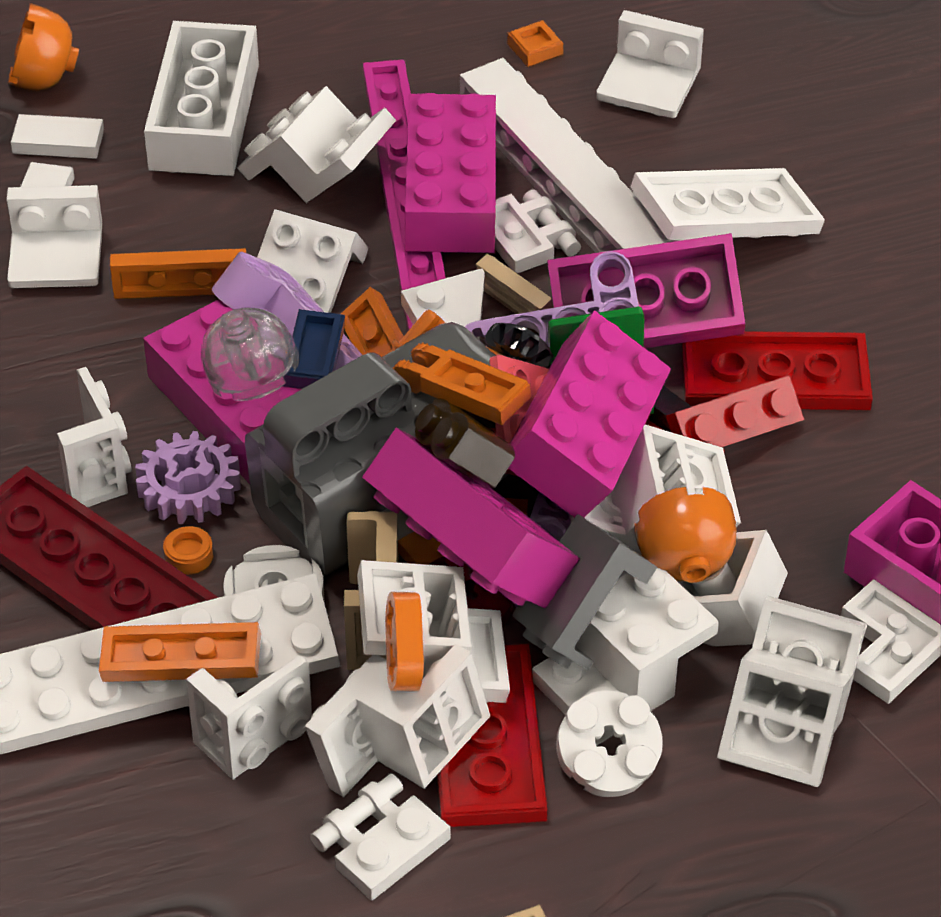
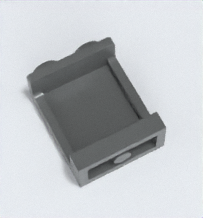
M577 514L559 542L576 554L580 560L546 609L526 600L523 606H517L512 616L526 627L522 636L543 649L542 652L550 659L567 669L572 662H575L589 670L594 661L575 645L622 572L626 571L647 585L658 567L608 532Z

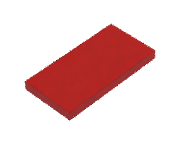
M744 331V334L682 343L684 401L692 407L790 375L801 409L871 410L873 397L865 333Z
M529 644L505 645L510 692L506 703L487 702L491 716L437 774L440 816L450 827L547 821V802Z

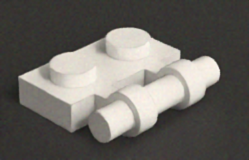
M533 189L525 193L523 196L524 203L519 204L512 194L496 199L495 250L510 269L517 274L547 263V260L554 259V247L562 249L567 256H574L580 251L581 244L575 238L576 231L567 221L559 219L556 215V207L548 197H542Z
M389 774L379 783L372 781L359 790L358 799L343 810L338 808L333 810L323 818V826L310 835L312 843L321 852H324L335 842L344 849L335 856L336 869L371 901L450 840V826L415 795L399 807L391 801L392 798L403 791L402 783L394 774ZM370 815H373L379 822L366 833L362 834L355 828Z

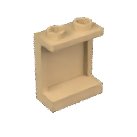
M367 511L349 512L347 514L350 583L358 584V570L361 560L399 563L397 513ZM344 590L347 670H356L372 655L364 654L359 590ZM378 655V656H380V657L386 659V656H385V655Z

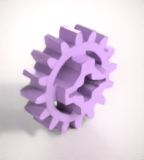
M193 431L190 438L185 440L182 439L178 432L173 433V442L169 444L161 439L156 440V452L144 450L142 452L143 463L136 464L137 494L139 498H144L145 509L150 511L158 508L159 519L165 520L171 514H176L178 524H183L189 515H194L198 523L204 522V512L207 511L219 516L222 514L221 502L233 504L235 502L234 491H238L241 488L238 456H232L231 446L225 444L218 447L217 436L211 435L205 441L199 440L198 431ZM157 480L162 481V486L157 482Z

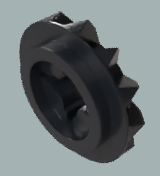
M495 323L484 337L488 348L506 357L550 369L555 359L545 341L532 331L517 324Z

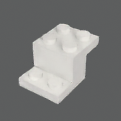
M327 86L313 96L307 91L289 107L291 113L284 108L267 124L269 130L266 132L267 136L264 133L259 134L244 149L249 156L237 169L249 181L271 165L307 203L352 172L395 123L396 119L386 108H383L371 118L364 113L356 119Z
M645 424L613 491L584 517L639 554L641 552L637 545L634 531V523L637 524L639 522L638 511L643 504L656 495L674 488L686 487L688 495H704L702 487L713 488L726 495L732 505L736 528L741 523L723 448ZM570 515L571 523L574 520L572 515Z
M361 560L358 570V587L364 654L386 656L385 611L389 593L391 591L417 592L420 595L422 608L423 678L426 676L431 665L435 661L442 659L457 644L472 653L486 702L506 703L510 692L501 613L500 610L467 608L463 567Z
M657 568L647 585L627 573L617 580L575 645L594 661L590 669L587 670L575 662H572L567 669L548 658L532 668L533 683L564 715H566L570 705L590 693L603 690H613L639 696L648 703L650 711L675 696L678 658L718 633L719 621L666 570ZM605 731L602 738L595 740L596 746L614 735L613 732Z
M767 596L763 602L753 646L741 659L717 758L819 787L833 734L843 719L867 623Z
M455 644L442 659L435 661L422 680V685L418 692L391 691L387 679V660L378 655H372L360 668L350 674L346 683L325 705L320 706L314 712L305 728L328 788L344 797L377 761L425 788L491 715L472 653Z

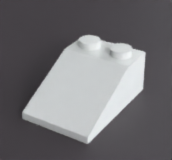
M767 530L736 532V545L732 556L725 566L700 582L677 581L719 621L718 633L705 641V644L712 646L753 644L764 599L767 596L778 599L788 572ZM623 571L620 577L627 574V572Z

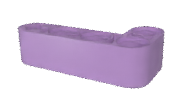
M614 251L602 253L593 260L590 267V280L594 301L474 321L467 324L465 328L476 337H485L490 327L495 323L517 324L536 330L540 335L539 337L548 345V322L552 319L591 314L594 310L596 312L639 307L630 261L623 254ZM608 267H616L624 273L625 277L619 285L608 287L599 281L598 276L600 272Z
M239 252L212 287L214 294L224 304L239 313L255 318L286 355H288L299 309L324 312L290 274L272 263L245 252ZM344 333L335 370L362 356L360 351Z

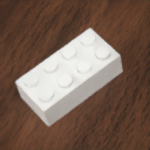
M173 21L144 130L148 170L234 176L259 67L256 26Z

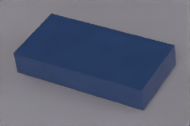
M299 309L283 372L284 387L303 389L335 371L345 329V315Z

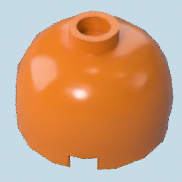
M29 4L15 49V64L10 69L8 84L30 90L49 89L59 82L64 71L73 72L79 48L72 47V31L67 21L58 13L38 5Z
M686 487L674 488L656 495L643 504L638 511L639 522L637 524L634 523V531L641 555L658 568L666 570L676 581L689 583L703 581L725 566L733 554L737 534L733 508L726 495L713 488L702 487L704 495H688Z

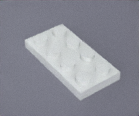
M785 168L635 172L630 186L668 240L681 241L732 233V238L820 234L825 221Z

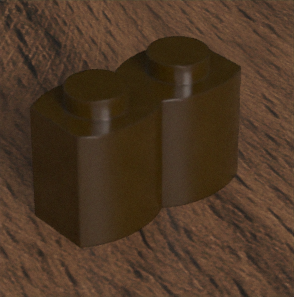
M445 399L434 400L433 403L425 406L417 417L415 436L419 443L432 450L436 458L485 488H495L515 459V451L511 444L498 437L492 429Z

